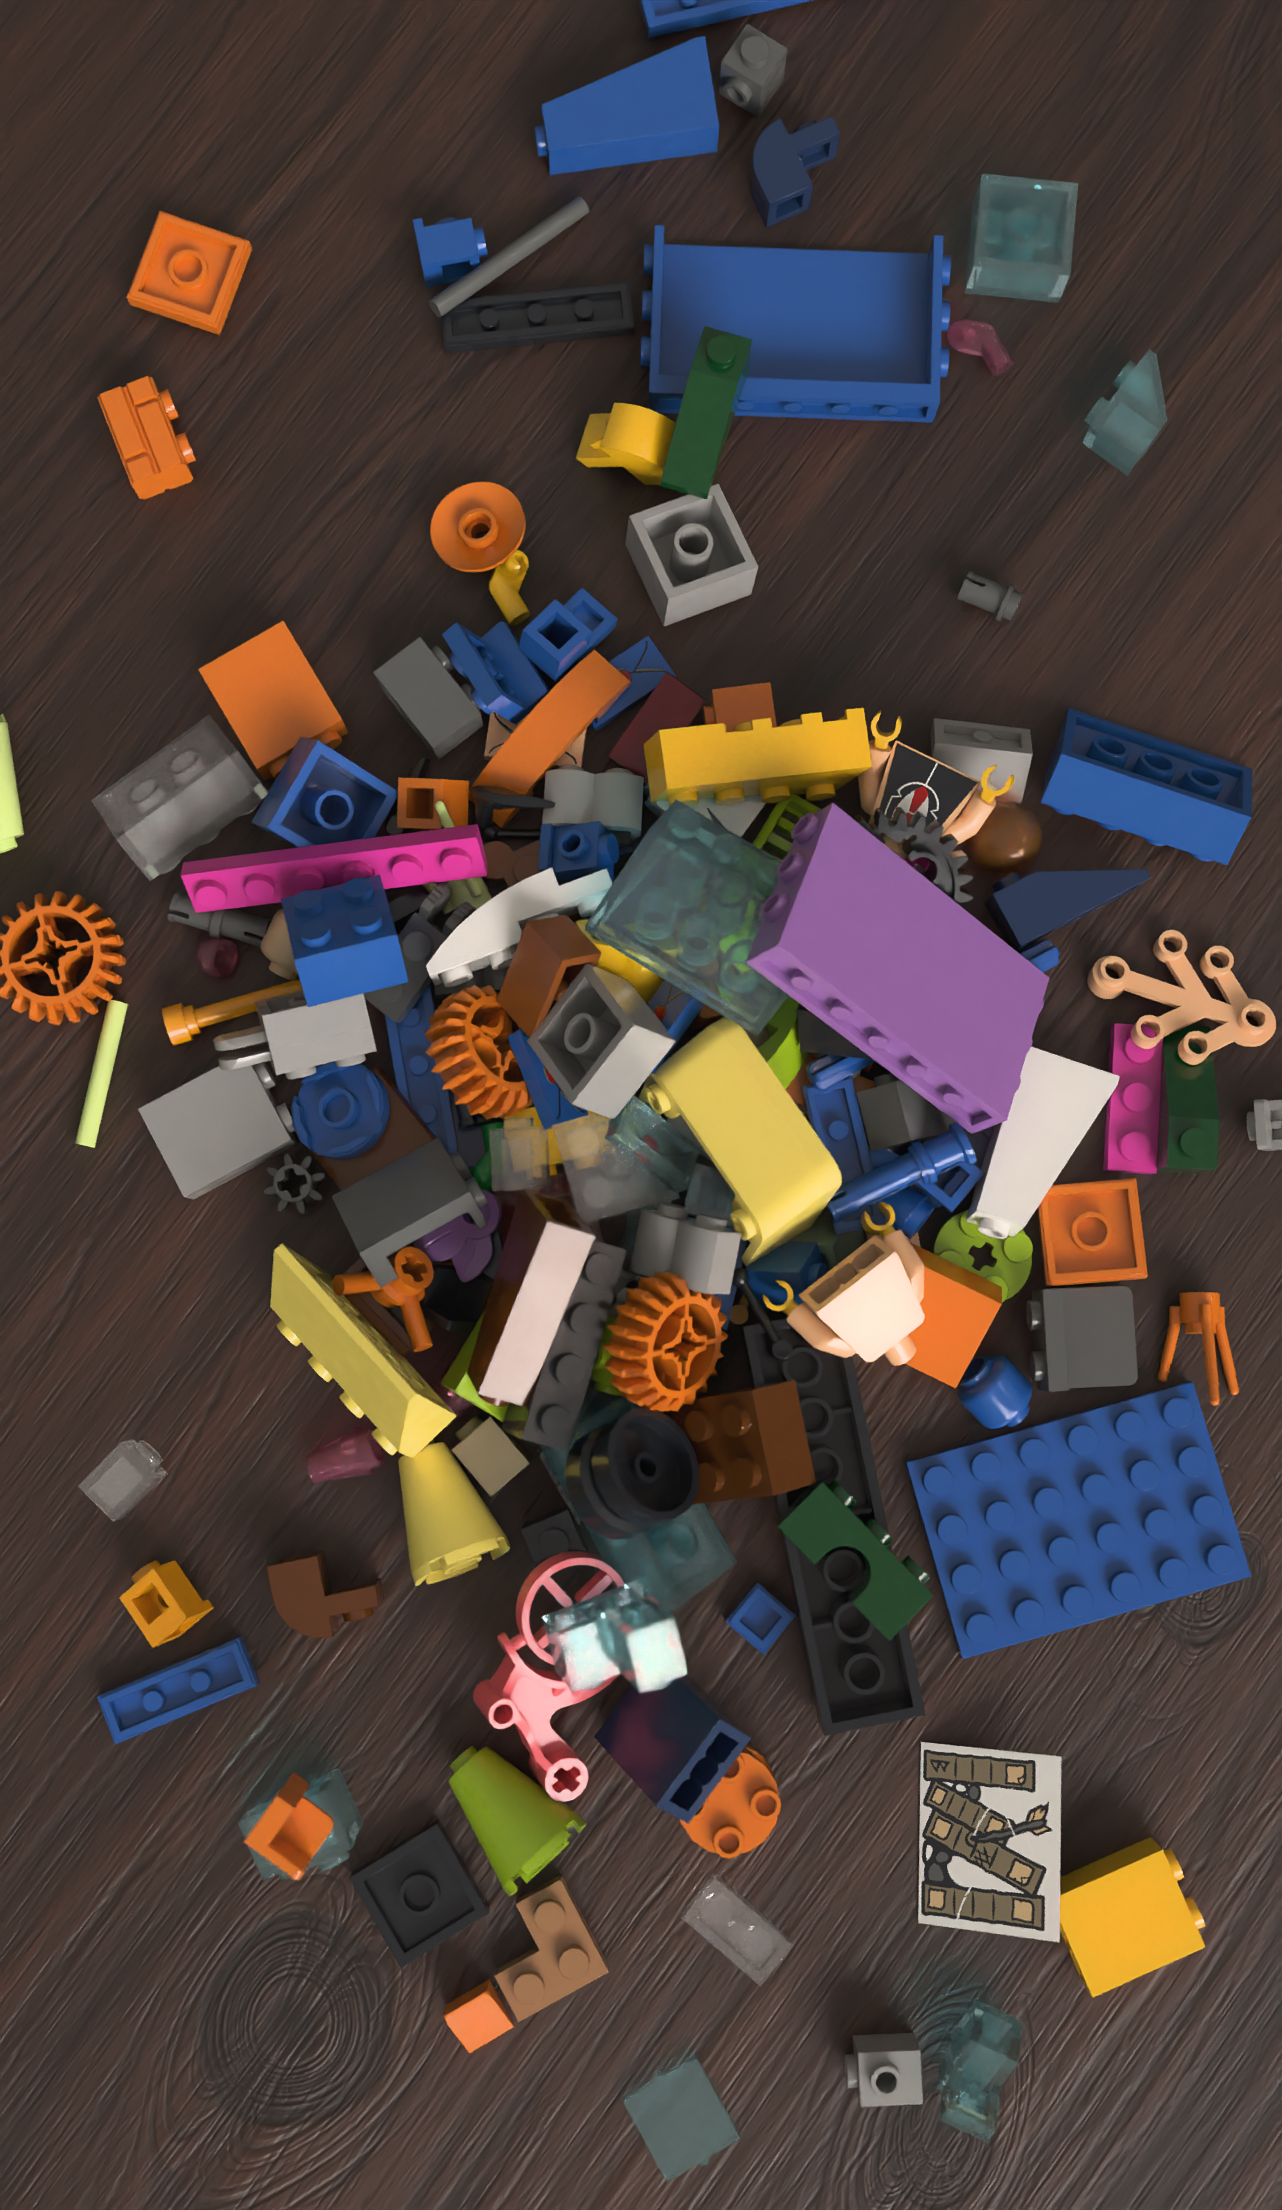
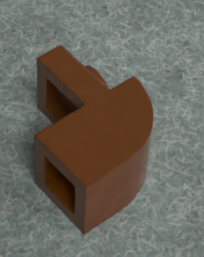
M324 1550L275 1560L267 1566L272 1597L279 1615L291 1628L306 1636L314 1638L333 1637L339 1630L338 1614H343L345 1622L363 1619L374 1615L373 1607L379 1606L385 1599L381 1579L331 1589Z

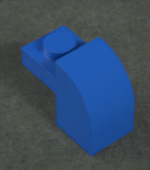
M581 588L564 605L555 599L523 629L519 651L558 683L615 629L618 618L586 590Z

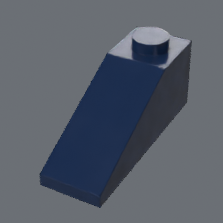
M1147 869L1036 871L1024 878L1020 876L1019 872H1015L992 885L995 893L989 897L985 905L1005 942L1015 951H1019L1139 888L1151 877Z

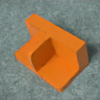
M293 1772L244 1842L293 1879L299 1880L313 1856L332 1831L334 1820L330 1814L304 1796L311 1784Z

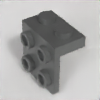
M1104 1286L1031 1290L1032 1300L1027 1301L1026 1316L1029 1330H1034L1035 1350L1030 1351L1029 1364L1031 1378L1033 1381H1037L1038 1390L1051 1392L1069 1391V1388L1130 1386L1137 1381L1138 1369L1133 1295L1128 1287Z

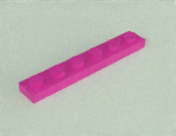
M476 824L183 862L181 878L195 913L279 903L281 899L295 896L302 891H316L344 884L355 878H369L377 875L381 876L384 889L487 876L488 861L479 827Z

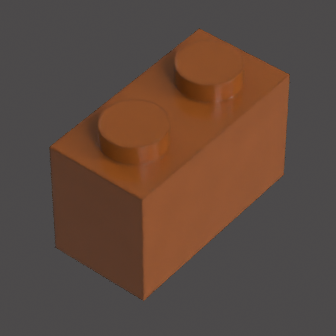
M567 915L527 921L496 1001L530 1038L586 963L593 966L597 965L601 952Z

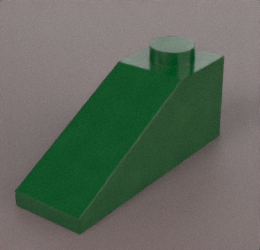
M704 326L690 368L660 486L708 499L749 371L752 339Z
M1188 1025L1163 1037L1157 1171L1205 1173L1217 1170L1219 1113L1213 1052L1197 1065L1184 1062L1178 1054V1045L1189 1032L1201 1031L1206 1034L1210 1032V1027ZM1188 1042L1192 1052L1202 1054L1201 1047L1197 1043Z

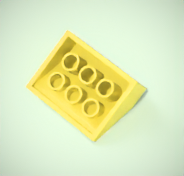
M281 1243L274 1250L270 1307L282 1319L276 1324L277 1328L296 1347L301 1342L313 1354L307 1360L310 1366L325 1381L329 1382L332 1378L335 1379L344 1390L339 1396L341 1401L358 1418L366 1414L377 1427L371 1434L389 1454L393 1455L398 1451L414 1458L457 1415L404 1356L402 1357L344 1295L338 1296L335 1294L332 1287L333 1277Z

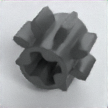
M287 1153L284 1154L285 1166L279 1170L271 1167L267 1168V1172L274 1176V1186L265 1189L264 1193L273 1196L278 1195L282 1198L278 1204V1211L286 1212L291 1203H295L298 1211L306 1215L308 1214L307 1202L312 1199L318 1201L325 1200V1197L317 1192L318 1183L325 1181L328 1176L324 1173L314 1174L310 1170L314 1165V1158L307 1156L300 1166L295 1163L293 1156ZM294 1172L300 1177L307 1178V1184L300 1187V1196L285 1189V1185L292 1182V1173Z

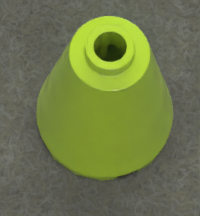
M474 1746L469 1747L450 1765L455 1774L450 1778L449 1784L502 1888L509 1896L514 1895L518 1890V1887L513 1882L520 1876L527 1884L569 1844L567 1839L571 1836L568 1831L571 1826L580 1833L587 1824L577 1812L562 1801H556L551 1798L542 1786L487 1746L479 1752Z

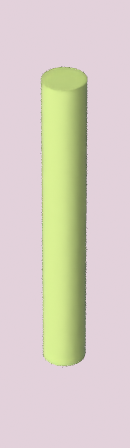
M110 1000L107 1004L75 1144L95 1148L128 1007L126 1003Z

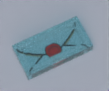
M633 1095L616 1118H611L605 1139L673 1192L678 1193L687 1190L700 1148Z

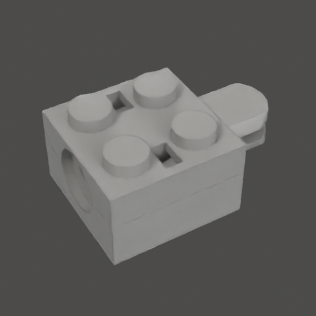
M303 991L256 1001L255 1005L260 1026L222 1034L213 1039L215 1050L218 1051L233 1050L265 1042L263 1045L234 1051L219 1057L218 1062L221 1070H233L270 1061L276 1075L286 1073L287 1079H297L312 1075L317 1072V1065L333 1061L336 1062L337 1067L356 1065L366 1060L365 1054L377 1051L364 994L311 1007L307 1006Z

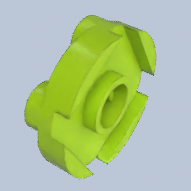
M969 1209L950 1217L937 1231L932 1243L931 1253L1001 1286L1002 1302L1017 1294L1026 1283L1032 1266L1033 1244L1024 1230H1020L1014 1237L1008 1235L1005 1239H999L979 1232V1225L967 1222ZM984 1244H987L992 1248L990 1256L994 1258V1262L991 1267L983 1265L980 1270H976L972 1267L974 1258L968 1254L972 1246L981 1248Z

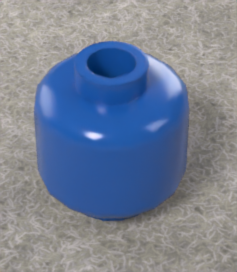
M981 1354L970 1361L959 1382L957 1397L961 1404L984 1427L990 1429H997L1005 1425L1013 1427L1019 1424L1030 1410L1028 1403L1032 1396V1385L1007 1357L998 1354L990 1356Z

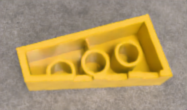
M864 708L846 709L845 715L842 718L823 722L822 712L801 714L800 719L785 722L779 727H773L771 718H764L738 724L733 728V732H727L725 723L659 730L643 744L651 802L668 800L670 808H685L698 804V799L715 798V804L719 806L738 804L745 801V796L761 795L762 803L782 802L790 799V795L806 794V799L809 801L832 798L836 795L835 791L872 767Z

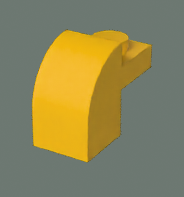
M614 403L611 413L590 414L576 459L586 467H624L645 485H660L676 423L660 413L641 406Z

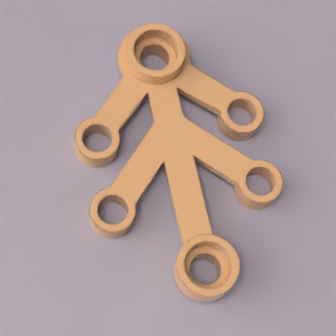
M1176 930L1163 932L1154 943L1153 951L1155 956L1167 965L1179 987L1130 971L1128 964L1117 956L1101 957L1088 973V986L1100 998L1114 999L1122 994L1123 991H1127L1176 1008L1159 1017L1144 1015L1139 1018L1131 1029V1038L1141 1048H1153L1163 1037L1203 1018L1223 1024L1206 1034L1201 1031L1189 1032L1180 1041L1178 1054L1184 1062L1191 1065L1200 1064L1211 1052L1233 1042L1247 1047L1263 1045L1273 1036L1276 1030V1019L1272 1010L1259 1000L1249 999L1232 973L1231 968L1234 964L1232 953L1223 946H1213L1202 956L1199 964L1202 973L1208 978L1214 979L1226 1001L1225 1003L1210 997L1184 954L1187 949L1186 938ZM1163 942L1173 943L1176 946L1177 952L1168 951ZM1210 957L1218 958L1222 962L1223 968L1215 967L1211 963ZM1105 968L1114 970L1119 978L1109 977ZM1246 1015L1254 1018L1259 1027L1249 1024ZM1141 1026L1150 1027L1154 1031L1155 1037H1146L1141 1031ZM1188 1042L1197 1043L1201 1047L1202 1054L1192 1052Z

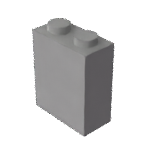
M265 1062L233 1070H221L220 1066L138 1109L183 1197L194 1200L298 1144L293 1134L295 1130L292 1125V1112L286 1102L278 1106L270 1091V1088L275 1086L276 1082Z

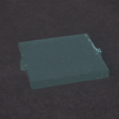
M696 2055L666 2073L657 2071L654 2074V2080L623 2097L626 2109L666 2182L671 2181L697 2164L706 2166L709 2163V2157L741 2139L738 2130Z

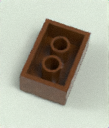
M795 1380L696 1395L693 1405L683 1404L678 1412L673 1410L658 1411L669 1416L684 1430L695 1450L700 1476L698 1494L692 1504L774 1496L816 1483Z

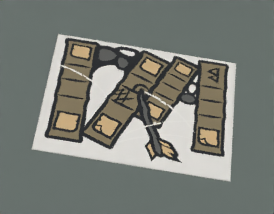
M921 1742L918 1923L1060 1942L1061 1756Z

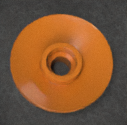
M492 482L469 483L450 492L437 506L430 525L431 541L439 557L452 568L464 572L487 571L503 564L516 552L525 533V514L517 497L507 488ZM488 531L485 536L475 539L479 532Z

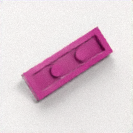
M1114 1023L1110 1026L1108 1072L1118 1075L1120 1078L1117 1087L1106 1102L1103 1171L1156 1174L1163 1038L1153 1048L1144 1049L1137 1046L1131 1038V1029L1134 1024ZM1141 1026V1031L1146 1037H1155L1154 1031L1150 1027Z

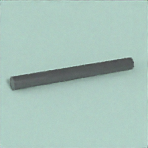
M580 196L576 197L430 299L429 305L432 311L439 318L583 218L589 213L585 200Z

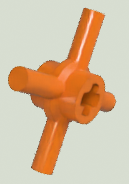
M404 1247L388 1256L398 1278L381 1288L370 1271L336 1275L333 1278L332 1287L338 1296L370 1292L373 1298L385 1307L394 1308L399 1306L413 1352H420L433 1346L419 1303L425 1296V1288L433 1280L434 1270L432 1265L454 1266L453 1261L431 1263L428 1256L420 1249Z

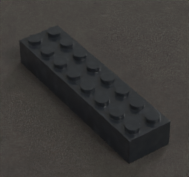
M788 1317L770 1320L781 1340L788 1341L793 1348L791 1358L788 1361L779 1362L772 1355L773 1344L760 1322L740 1326L751 1386L795 1380L815 1479H820L827 1487L835 1480L857 1502L850 1511L863 1524L870 1518H873L889 1535L853 1356L843 1358L814 1348L787 1322ZM810 1485L774 1495L777 1517ZM780 1530L818 1723L824 1736L925 1716L907 1624L889 1641L847 1597L863 1578L865 1561L862 1553L850 1546H839L828 1551L814 1564ZM890 1543V1544L887 1546V1548H888L889 1551L893 1554V1552H892V1547H891V1543Z

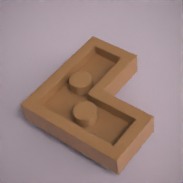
M561 1874L516 1899V1906L537 1947L495 1969L494 1976L518 2022L609 1972V1965Z

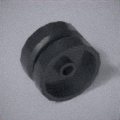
M633 1409L576 1439L567 1454L564 1473L568 1498L579 1518L595 1533L612 1540L633 1538L654 1526H660L674 1520L688 1511L698 1494L700 1476L695 1450L684 1430L669 1416L650 1409Z

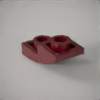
M666 672L608 757L625 769L630 770L634 775L644 777V782L647 784L648 775L643 744L659 730L688 727L706 702V699L672 674Z

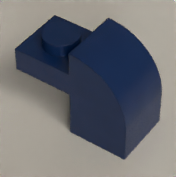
M832 116L820 122L814 120L805 122L790 135L780 118L770 124L758 138L753 153L750 189L753 201L766 228L809 209L813 184L807 170L836 158L840 131Z

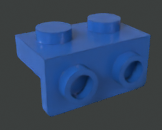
M457 622L442 634L452 650V653L448 655L450 662L462 676L470 679L474 686V689L470 691L471 696L487 714H491L494 711L516 725L550 691L533 662L519 651L520 642L511 627L505 622H499L482 638Z

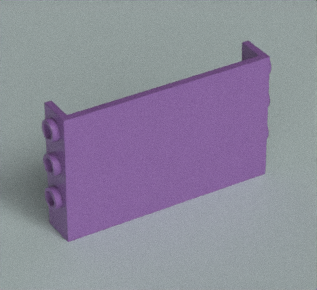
M832 803L815 814L811 812L805 814L792 830L791 837L794 841L788 855L781 861L776 871V876L779 879L773 893L761 908L760 914L763 919L746 963L951 1119L957 1121L971 1134L1007 1121L1014 1095L1021 1083L1020 1075L1024 1061L1032 1046V1035L1036 1021L1044 1006L1043 998L1049 977L837 805Z

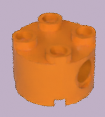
M747 1743L691 1821L686 1823L680 1819L690 1838L708 1852L717 1853L724 1858L737 1857L741 1853L749 1852L764 1842L776 1825L781 1802L773 1770L763 1754Z

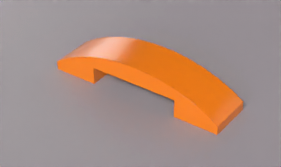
M593 650L568 672L526 716L492 757L471 788L478 785L498 786L519 794L532 796L534 794L532 789L546 775V771L554 766L595 718L599 720L631 682L596 650ZM469 791V800L475 804ZM521 808L494 809L493 821L500 828H504Z

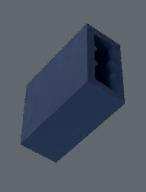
M656 1654L594 1736L657 1807L686 1823L691 1821L751 1739L687 1673Z

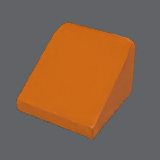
M490 1979L446 2004L442 2015L447 2025L469 2053L514 2027V2023Z

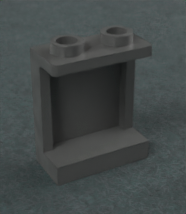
M439 1137L332 1196L359 1254L380 1288L398 1278L388 1258L390 1254L464 1213H470L479 1230L488 1225L480 1211V1208L487 1205L488 1202L477 1182L472 1177L458 1150L448 1154Z

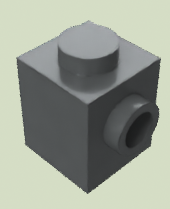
M746 24L721 61L719 94L759 118L783 82L788 48Z

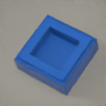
M755 1581L724 1620L764 1655L796 1615L758 1581Z

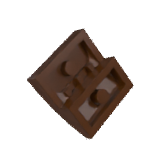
M374 1068L371 1071L381 1078L389 1093L390 1115L385 1132L376 1144L360 1156L344 1160L323 1157L309 1149L341 1191L437 1138L381 1068Z

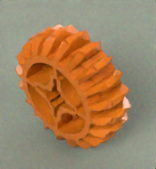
M55 891L51 903L43 894H35L34 909H31L24 902L17 903V911L21 915L17 920L8 915L2 916V922L10 928L6 935L0 933V944H2V950H0V964H2L0 966V982H5L0 987V996L5 999L14 998L11 1008L16 1012L22 1013L28 1010L29 1019L40 1022L47 1015L48 1022L53 1025H60L64 1012L69 1021L73 1023L80 1022L81 1006L92 1015L98 1013V1006L94 999L98 996L109 1002L113 998L111 992L104 989L107 982L109 981L113 984H121L122 977L111 971L112 966H122L126 963L124 956L111 952L124 944L123 938L119 935H109L114 930L116 923L110 917L100 919L103 909L95 903L86 908V899L78 894L74 895L68 902L63 892ZM69 921L81 924L88 932L91 940L83 943L78 939L66 941L64 934L57 929L56 922ZM37 932L38 941L36 947L31 952L23 955L28 941ZM60 949L66 955L59 958V967L56 968L49 964V961L56 959V950ZM93 961L88 975L78 986V970L82 965ZM34 974L37 977L48 975L51 984L58 988L59 995L42 996L36 994L28 985L25 976Z
M473 985L445 998L434 1014L429 1017L431 1026L424 1035L431 1042V1046L425 1053L435 1059L436 1065L431 1072L441 1075L444 1080L441 1090L450 1089L454 1093L455 1105L466 1103L470 1115L480 1113L486 1120L498 1117L502 1119L506 1116L511 1117L533 1104L507 1038L514 1032L521 1030V1028L496 1001L499 992H495L491 985L485 987Z
M656 1271L653 1277H640L638 1288L626 1289L627 1302L625 1305L615 1306L618 1317L615 1324L607 1326L612 1331V1339L603 1346L612 1355L604 1367L613 1374L611 1384L616 1386L621 1391V1396L627 1398L629 1402L640 1405V1407L661 1412L664 1410L678 1412L683 1404L693 1405L697 1392H707L706 1380L709 1376H718L715 1364L718 1358L725 1357L720 1351L721 1343L728 1338V1335L721 1330V1327L726 1322L728 1316L719 1310L722 1299L714 1296V1294L689 1290L685 1280L680 1278L678 1274L668 1271Z

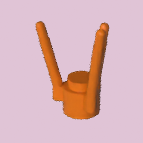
M1179 1293L1180 1306H1169V1327L1160 1361L1158 1380L1165 1382L1168 1379L1180 1326L1185 1324L1186 1334H1202L1210 1404L1215 1406L1219 1404L1220 1397L1214 1334H1216L1229 1392L1231 1395H1237L1239 1392L1225 1326L1224 1307H1220V1293Z

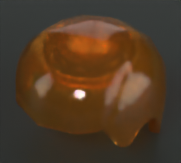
M1010 800L996 801V806L977 834L967 839L966 842L971 858L988 872L993 874L1019 872L1020 874L1026 871L1040 856L1043 833L1036 815L1021 803Z

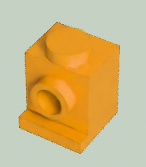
M155 1560L145 1565L132 1576L131 1579L135 1584L119 1597L152 1648L180 1637L214 1608L209 1599L205 1601L201 1599L175 1560L162 1565Z

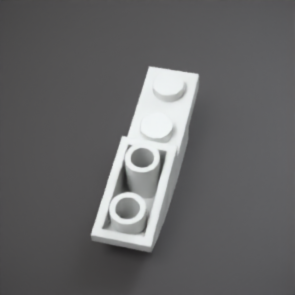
M551 867L518 882L493 897L465 919L440 945L430 959L426 968L434 985L444 983L445 987H453L471 980L474 977L472 972L492 966L493 970H499L509 967L527 921L562 915L571 916L579 913L580 917H588L604 911L608 908L607 902L615 900L614 887L607 868L559 886Z

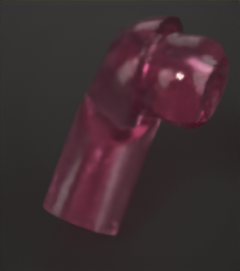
M960 320L954 322L949 327L947 339L953 349L962 353L982 356L993 376L1004 373L1014 364L992 325L973 320Z

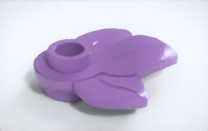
M483 1189L480 1190L488 1204L480 1209L488 1224L486 1227L479 1230L477 1225L469 1219L468 1213H464L415 1240L414 1247L423 1251L431 1262L446 1261L451 1258L462 1282H469L478 1277L489 1265L494 1255L492 1234L501 1222L502 1211L497 1198L489 1191Z

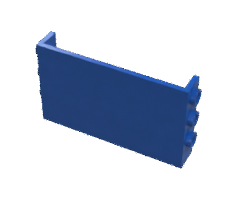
M655 225L654 245H644V275H653V290H643L642 321H651V337L641 336L640 367H650L649 409L657 413H679L690 368L704 326L752 339L749 371L734 416L933 423L940 404V377H947L949 367V347H941V331H948L950 320V301H942V285H949L951 255H943V236H933L929 254L664 244V226Z

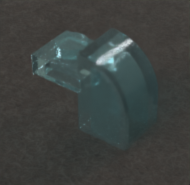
M977 1999L973 2002L959 2022L941 2064L936 2086L937 2090L943 2092L940 2121L984 2142H988L997 2129L1001 2086L1019 2063L1023 2021Z

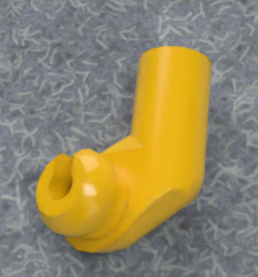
M518 549L507 561L494 568L489 582L490 593L510 626L521 623L530 615L528 608L519 595L526 570L529 567V560L525 553Z

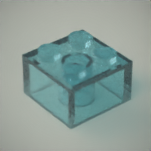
M982 173L972 204L964 293L1059 303L1071 274L1078 183Z

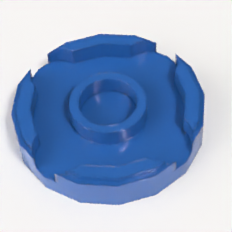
M335 1061L321 1064L316 1067V1073L306 1076L302 1080L301 1084L303 1086L299 1090L298 1096L294 1095L291 1106L293 1128L300 1141L320 1156L335 1160L358 1157L371 1149L385 1132L390 1115L389 1093L381 1078L362 1064L346 1067H337Z

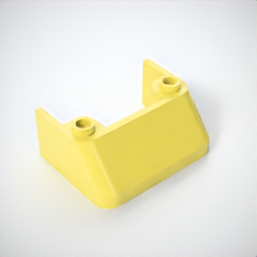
M725 1016L707 1026L663 1062L654 1074L650 1073L636 1103L640 1111L642 1112L651 1107L657 1114L661 1115L664 1113L671 1119L681 1115L736 1195L732 1201L733 1212L730 1213V1222L734 1230L741 1233L743 1240L750 1241L749 1246L741 1257L745 1266L811 1228L841 1185L839 1168L832 1155L765 1059L734 1018Z

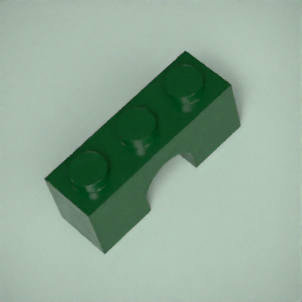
M817 1478L816 1483L811 1484L774 1522L814 1564L828 1551L839 1546H850L862 1553L865 1561L863 1578L847 1597L890 1641L934 1597L924 1586L930 1577L909 1555L900 1562L889 1551L887 1546L893 1539L873 1518H870L863 1524L850 1511L857 1502L835 1480L827 1487Z

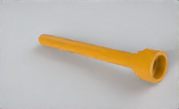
M299 978L197 1009L193 1005L184 1007L182 1003L162 1008V1015L173 1046L193 1041V1035L201 1033L202 1027L257 1012L256 1001L303 991Z

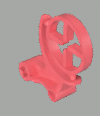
M568 1551L554 1555L540 1563L529 1574L520 1589L516 1603V1622L520 1633L511 1639L504 1632L497 1636L506 1655L493 1677L480 1682L473 1693L475 1704L493 1727L505 1729L513 1723L515 1724L523 1745L530 1752L529 1768L551 1798L562 1802L573 1800L582 1793L587 1785L588 1770L569 1744L551 1728V1716L558 1709L584 1701L608 1686L628 1665L643 1638L640 1634L628 1628L626 1632L623 1631L628 1617L629 1599L626 1586L620 1575L602 1558L583 1551ZM574 1565H589L599 1568L600 1570L575 1594L574 1599L581 1607H587L612 1583L615 1605L607 1627L601 1632L581 1610L577 1609L573 1612L574 1619L594 1641L581 1649L571 1652H555L545 1649L570 1624L571 1619L563 1610H559L532 1635L529 1613L536 1592L543 1584L563 1607L569 1608L572 1605V1600L550 1576L561 1569ZM615 1642H618L617 1645L609 1653H607L604 1657H602L595 1663L584 1668L574 1670V1666L584 1665L596 1660L597 1658L605 1654L615 1644ZM527 1644L542 1660L556 1666H561V1671L552 1672L536 1668L522 1660L516 1650Z

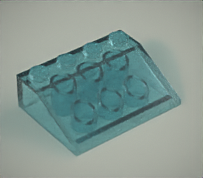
M676 799L648 830L586 923L585 931L756 1036L789 997L787 993L746 963L763 919L760 914L761 908L773 893L779 879L776 876V871L781 861Z

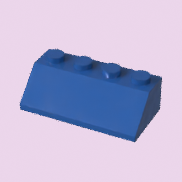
M1068 708L1044 778L1040 803L1049 805L1054 811L1064 815L1076 814L1094 820L1101 827L1108 830H1123L1141 836L1153 845H1168L1186 851L1201 861L1209 862L1213 860L1228 865L1252 817V769Z

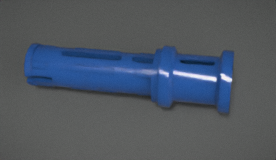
M955 1121L949 1124L948 1131L926 1142L921 1143L916 1140L907 1147L908 1153L840 1185L826 1205L828 1211L832 1213L831 1217L834 1222L837 1223L840 1219L919 1181H922L923 1184H933L938 1181V1175L962 1163H966L969 1166L976 1163V1155L961 1125Z

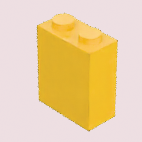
M1151 1837L1060 1877V1932L1080 1979L1092 1997H1096L1205 1948V1944L1198 1929L1205 1926L1202 1915L1191 1896L1184 1899L1177 1883L1178 1880L1184 1878L1181 1867L1170 1848L1163 1850Z

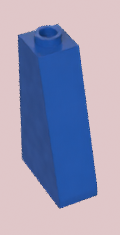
M705 36L695 37L542 104L543 125L534 126L538 157L547 156L550 175L717 152L719 122Z

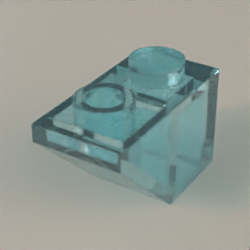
M1151 350L1147 351L1138 364L1130 360L1113 383V386L1118 389L1110 401L1101 397L1084 421L1090 425V428L1082 443L1127 476L1156 440L1167 422L1157 355Z

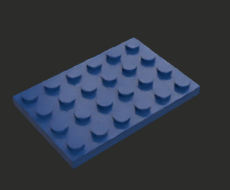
M1193 1381L1182 1382L904 1461L959 1656L962 1659L1252 1577Z

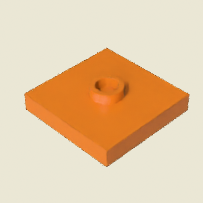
M159 211L129 289L127 300L130 305L220 335L252 251L250 241Z
M1136 1178L1051 1186L1037 1207L1046 1287L1136 1280L1148 1277Z

